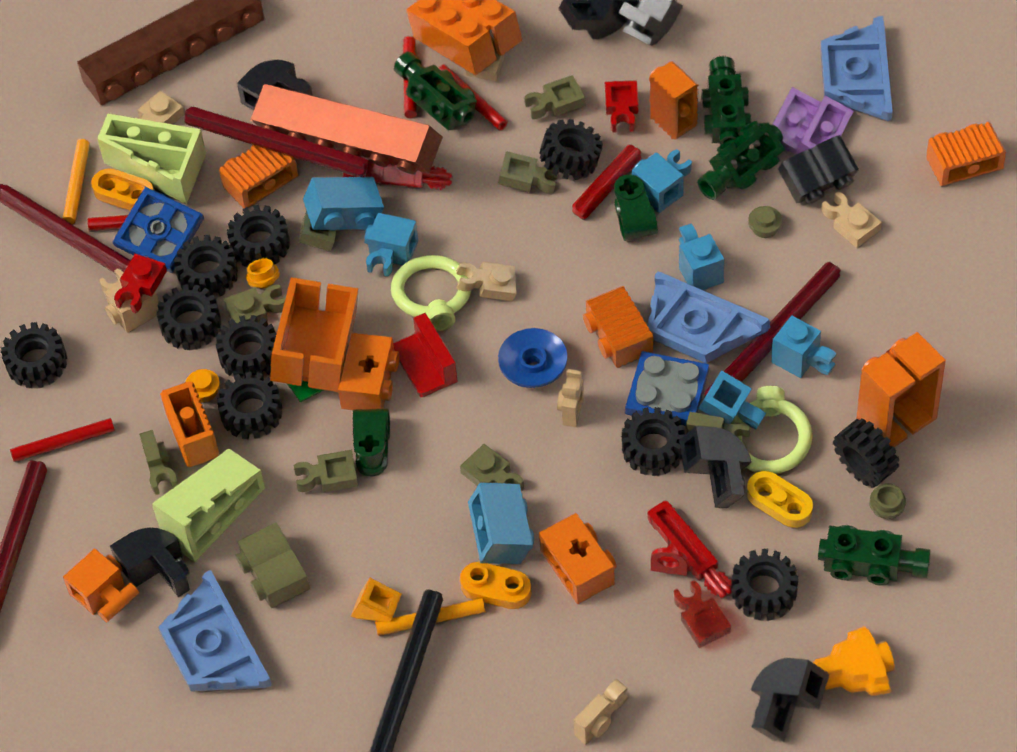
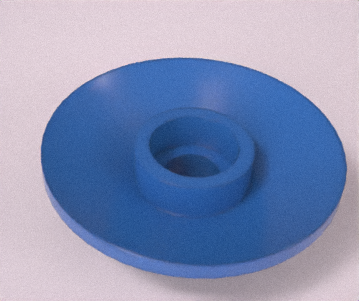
M528 328L513 333L503 342L498 354V363L502 374L510 382L526 388L543 387L557 380L564 372L567 365V350L562 340L554 333L540 328ZM533 362L538 363L537 365H528Z

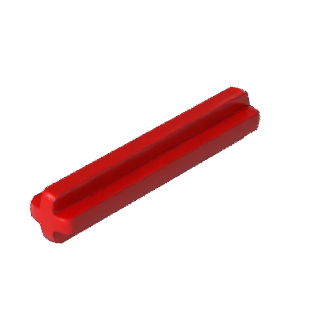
M632 144L627 145L572 204L573 214L581 219H586L614 189L616 180L623 175H627L641 160V150Z

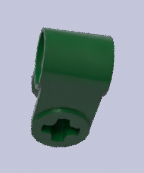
M632 174L619 177L614 184L616 196L614 204L624 241L658 234L655 212L652 205H650L642 180Z
M389 409L353 410V446L356 453V466L358 471L365 476H377L383 473L387 467L388 440H390Z

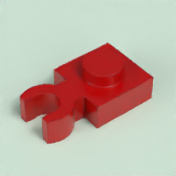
M637 80L605 82L606 115H611V131L617 133V124L626 122L629 124V131L634 132V114H639Z
M134 254L120 278L122 288L114 296L116 307L121 308L126 300H132L130 303L132 312H139L142 307L141 297L143 294L151 297L154 295L167 272L166 264Z

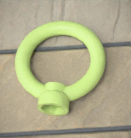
M439 255L421 256L406 262L397 270L391 282V294L396 305L403 312L413 317L426 313L436 331H444L454 325V313L467 303L471 291L458 290L450 301L446 302L445 300L438 299L432 301L428 306L414 303L406 296L404 285L407 279L420 270L432 268L445 270L451 273L457 282H459L460 278H467L464 275L456 274L459 266L458 262Z
M763 386L757 390V400L750 402V404L763 410L766 413L765 416L773 417L781 413L789 417L798 429V442L787 456L777 460H762L749 453L751 463L745 468L756 473L769 471L780 474L793 469L807 456L812 444V427L805 413L795 404L785 400V391L777 386ZM735 416L731 424H745L738 416ZM742 435L737 436L742 442Z

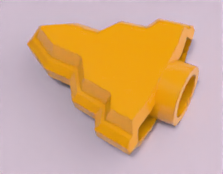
M866 626L848 632L847 640L835 644L830 655L816 659L813 662L830 674L825 690L842 687L850 693L866 691L871 696L891 692L887 673L894 671V660L890 647L886 641L875 643L872 634Z

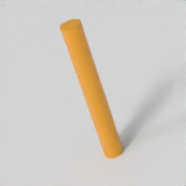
M79 139L77 141L63 219L70 224H74L77 217L90 142L86 139Z
M479 598L441 607L436 623L484 613L483 599ZM416 613L394 617L390 622L376 621L375 625L378 636L411 629Z

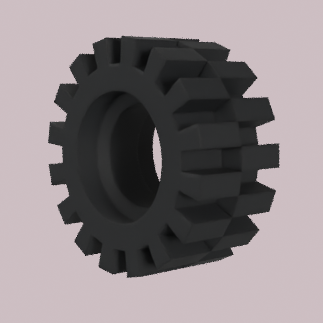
M563 119L558 120L557 125L554 122L550 124L549 128L545 131L539 151L541 162H545L544 167L547 170L553 168L552 174L556 176L559 172L563 173L562 178L568 179L569 175H572L573 180H579L580 175L583 178H587L589 173L593 174L603 146V142L599 141L601 136L598 133L593 134L594 128L591 126L587 129L584 128L585 123L581 121L576 125L573 119H568L567 124H565ZM564 147L573 148L578 152L567 150Z
M253 205L254 211L250 212L248 207L242 209V216L237 212L233 216L234 221H229V229H227L229 245L234 251L236 261L239 262L241 260L242 265L245 267L250 262L252 263L263 258L272 260L274 264L279 263V255L284 258L287 254L286 249L290 247V238L284 216H280V212L276 209L271 213L270 206L266 205L263 210H260L259 205ZM263 231L271 234L268 239L262 242H249L246 240L249 235L255 232Z
M204 235V241H199L198 236L194 237V244L192 245L186 241L183 244L184 250L179 248L176 252L177 257L174 259L175 270L182 290V285H189L190 290H193L194 285H198L201 292L206 288L210 291V295L218 292L220 296L225 294L224 287L231 290L233 287L232 281L236 282L238 278V268L234 251L230 248L229 243L226 240L222 243L221 238L217 236L211 241L210 235ZM203 262H216L219 264L216 269L208 273L194 271L195 267Z
M182 285L183 291L180 292L175 287L171 289L173 295L170 296L166 293L163 296L164 302L159 301L157 306L159 310L156 311L162 336L164 335L165 341L168 344L172 341L173 347L177 349L180 344L183 345L184 350H190V344H194L195 349L201 348V341L208 345L212 342L210 335L216 338L218 334L217 328H221V317L214 295H210V291L206 288L201 292L198 285H194L193 290L189 289V285ZM188 311H197L202 314L198 320L192 323L185 324L176 321L181 314Z
M245 315L239 316L240 322L238 323L231 319L228 321L230 328L223 325L220 329L221 335L217 334L216 349L222 369L224 368L225 373L229 376L232 373L233 376L240 374V377L244 375L245 378V372H252V375H257V373L262 374L265 371L269 375L271 373L272 350L277 335L273 325H268L267 320L264 318L258 323L257 316L251 315L250 321H246ZM246 342L261 344V348L252 354L242 355L235 352L239 345Z
M32 322L29 329H26L25 324L20 325L21 332L19 333L13 329L9 333L11 339L5 337L3 341L5 347H1L2 359L11 380L14 379L19 386L24 382L26 388L32 389L33 383H36L38 388L44 387L43 381L45 380L48 381L49 385L55 382L53 375L60 378L63 374L61 368L66 369L67 354L57 330L53 327L49 330L48 324L44 323L38 328L37 322ZM44 349L47 351L45 356L37 361H22V357L31 350Z
M245 372L246 378L241 379L240 374L234 376V383L229 379L224 383L226 389L220 388L218 392L220 398H217V405L224 428L227 431L231 430L233 436L237 437L241 432L242 439L248 440L249 434H253L254 439L260 438L259 432L264 431L268 435L271 433L270 425L274 428L279 425L278 418L282 419L283 408L278 387L276 384L273 385V381H270L269 377L264 380L263 374L257 373L256 378H253L252 372ZM248 399H259L263 402L261 408L251 413H243L237 410V406Z
M647 407L642 409L641 416L636 411L632 414V420L627 418L624 422V428H622L621 432L622 453H624V460L626 463L630 461V467L634 471L640 466V474L646 475L647 470L650 469L652 470V476H659V469H663L664 474L670 472V464L674 468L679 465V459L682 460L679 440L685 436L684 425H681V420L678 416L672 419V412L666 410L663 415L661 414L660 407H655L654 413H649V408ZM649 434H658L665 437L667 443L661 448L650 449L642 446L640 439Z
M861 418L860 420H854L834 437L833 445L836 447L834 450L837 455L841 456L839 461L841 464H846V470L849 474L853 472L855 474L854 478L858 482L862 479L863 485L875 487L899 468V456L895 455L897 452L895 447L889 445L890 439L888 437L884 438L881 435L883 431L879 427L874 429L872 422H866L865 419Z
M762 549L761 555L757 556L756 550L749 552V559L743 555L739 558V565L735 564L732 574L731 595L732 599H735V606L738 610L743 607L744 615L749 617L751 612H755L754 619L761 621V614H767V621L774 620L775 612H777L779 617L785 615L786 608L790 611L793 607L798 589L797 569L795 565L790 566L791 560L787 556L780 560L781 552L774 550L773 556H769L768 549ZM769 576L777 580L779 587L775 592L763 594L754 591L750 583L755 577Z

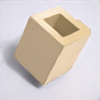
M116 269L114 270L118 280L116 283H107L103 277L99 279L102 291L106 295L108 302L105 311L113 324L120 323L125 331L129 333L157 316L156 311H159L157 307L159 300L156 292L152 297L143 294L141 297L142 307L139 312H132L130 306L132 300H126L121 308H117L114 296L122 288L120 278L123 271Z

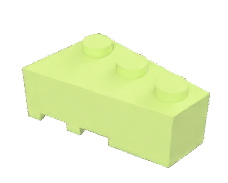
M107 114L97 138L104 163L119 171L148 180L153 188L187 205L206 156L201 129Z
M227 449L153 502L152 506L159 529L174 535L178 539L181 553L193 562H196L265 489V485L259 468L231 449Z

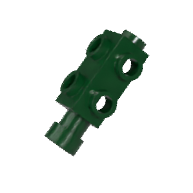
M405 52L396 60L394 71L404 80H409L406 95L449 131L472 121L477 103L475 95L471 89H463L455 83L452 74L448 70L441 71L435 65L425 68L421 65V60L412 52Z
M727 56L715 57L709 62L710 75H708L707 89H702V108H709V115H704L705 135L711 134L712 144L720 143V145L729 140H735L741 135L740 130L745 125L751 123V114L744 111V106L749 105L748 87H742L741 74H736L735 62Z
M753 121L740 130L741 135L735 140H729L717 148L718 154L709 160L714 171H707L697 180L701 192L707 198L715 200L725 192L726 188L739 187L740 189H745L757 181L755 174L759 170L763 169L765 171L780 162L778 155L785 150L781 144L783 134L778 127L770 125L769 122L758 123Z
M850 525L829 526L827 539H820L818 560L824 561V571L830 572L831 576L835 579L849 580L852 578V575L867 577V580L872 584L885 585L889 580L897 581L898 571L910 572L913 577L927 578L931 549L917 547L915 551L901 549L902 535L893 534L887 530H877L874 532L859 530Z

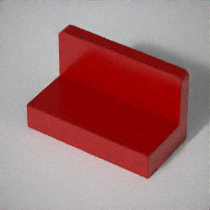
M423 313L413 318L415 334L393 343L394 351L399 352V362L419 397H425L458 382L454 359L427 314Z

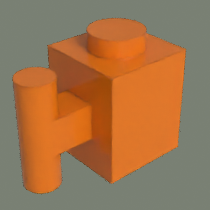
M95 548L63 576L69 594L93 615L98 612L105 622H109L139 594V590L132 583L125 586L120 573L123 569L119 562L109 554L106 557L103 556Z

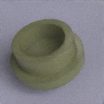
M760 206L751 211L748 224L756 236L770 238L780 230L782 216L773 207Z
M887 483L873 490L870 495L869 505L877 516L891 519L902 514L905 509L906 498L899 487Z

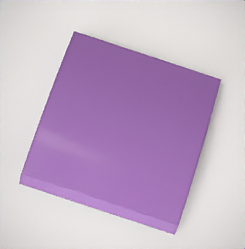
M792 87L772 125L778 127L782 132L783 140L781 144L785 151L798 154L832 137L841 136L854 110L827 96H824L820 102Z

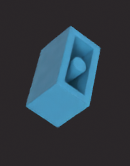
M312 177L303 198L313 230H366L369 224L373 225L377 214L382 213L384 209L374 177Z
M480 482L468 501L480 563L521 564L528 552L533 548L534 533L532 529H529L527 501L522 497L520 484Z

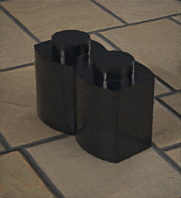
M840 135L788 158L778 168L796 204L805 200L807 204L814 203L825 196L824 191L835 187L838 191L854 182L852 177L859 170Z

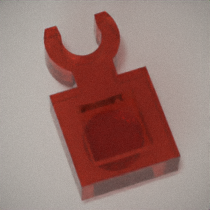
M696 581L690 582V590L693 594L691 597H684L678 589L674 590V603L678 608L686 610L681 613V622L698 648L731 633V624L712 597L703 602L701 599L702 590Z

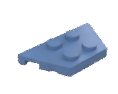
M883 16L873 18V24L862 29L854 26L845 30L841 35H833L821 40L820 53L824 96L848 108L886 121H892L893 110Z
M657 271L655 274V291L651 299V315L648 318L647 326L653 334V340L701 362L708 363L770 329V321L764 316Z
M211 570L207 571L202 576L203 582L193 594L187 593L179 603L177 610L169 614L158 627L190 691L253 689L272 686L265 668Z

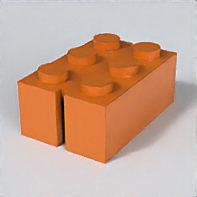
M418 0L406 9L412 33L416 40L475 76L497 60L490 30L492 31L497 54L503 56L522 41L516 12L497 0Z
M291 277L272 350L270 381L301 386L302 381H307L310 388L338 392L356 319L359 288L328 283L325 311L319 310L321 282Z
M918 332L907 339L901 338L896 341L889 350L890 354L886 352L880 357L875 356L869 359L861 371L856 419L860 420L862 418L866 422H872L874 429L879 427L883 431L881 435L884 438L888 437L891 441L889 445L896 447L908 438L905 431L893 420V415L912 435L936 420L938 415L946 359Z

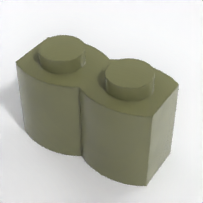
M277 523L237 541L241 551L236 554L237 561L244 574L251 572L255 578L250 583L259 601L266 599L269 606L273 608L310 590L307 576Z

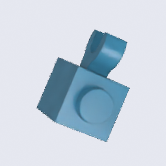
M678 149L668 154L667 161L656 152L648 159L639 161L632 170V175L639 177L644 183L650 205L658 213L683 196L684 176L688 175L692 170V161L690 159L683 164L676 163L680 160V151Z
M383 213L377 214L373 225L369 224L365 232L364 241L365 244H368L370 253L366 259L367 272L372 273L375 265L384 264V276L388 277L392 273L393 264L404 265L412 259L419 241L415 220Z
M692 223L679 227L682 235L679 238V270L686 283L701 290L724 283V257L711 234L698 238Z
M791 315L773 338L771 363L799 378H802L810 366L828 375L835 366L832 360L835 358L836 352L825 346L820 347V330Z
M722 370L698 408L708 415L724 418L725 423L731 424L735 416H738L745 424L754 429H757L766 415L763 410L745 401L752 388Z

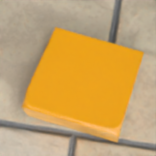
M369 577L357 598L351 617L390 622L402 593Z

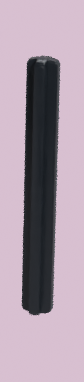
M427 589L423 592L369 752L393 751L443 603L442 594L438 591Z

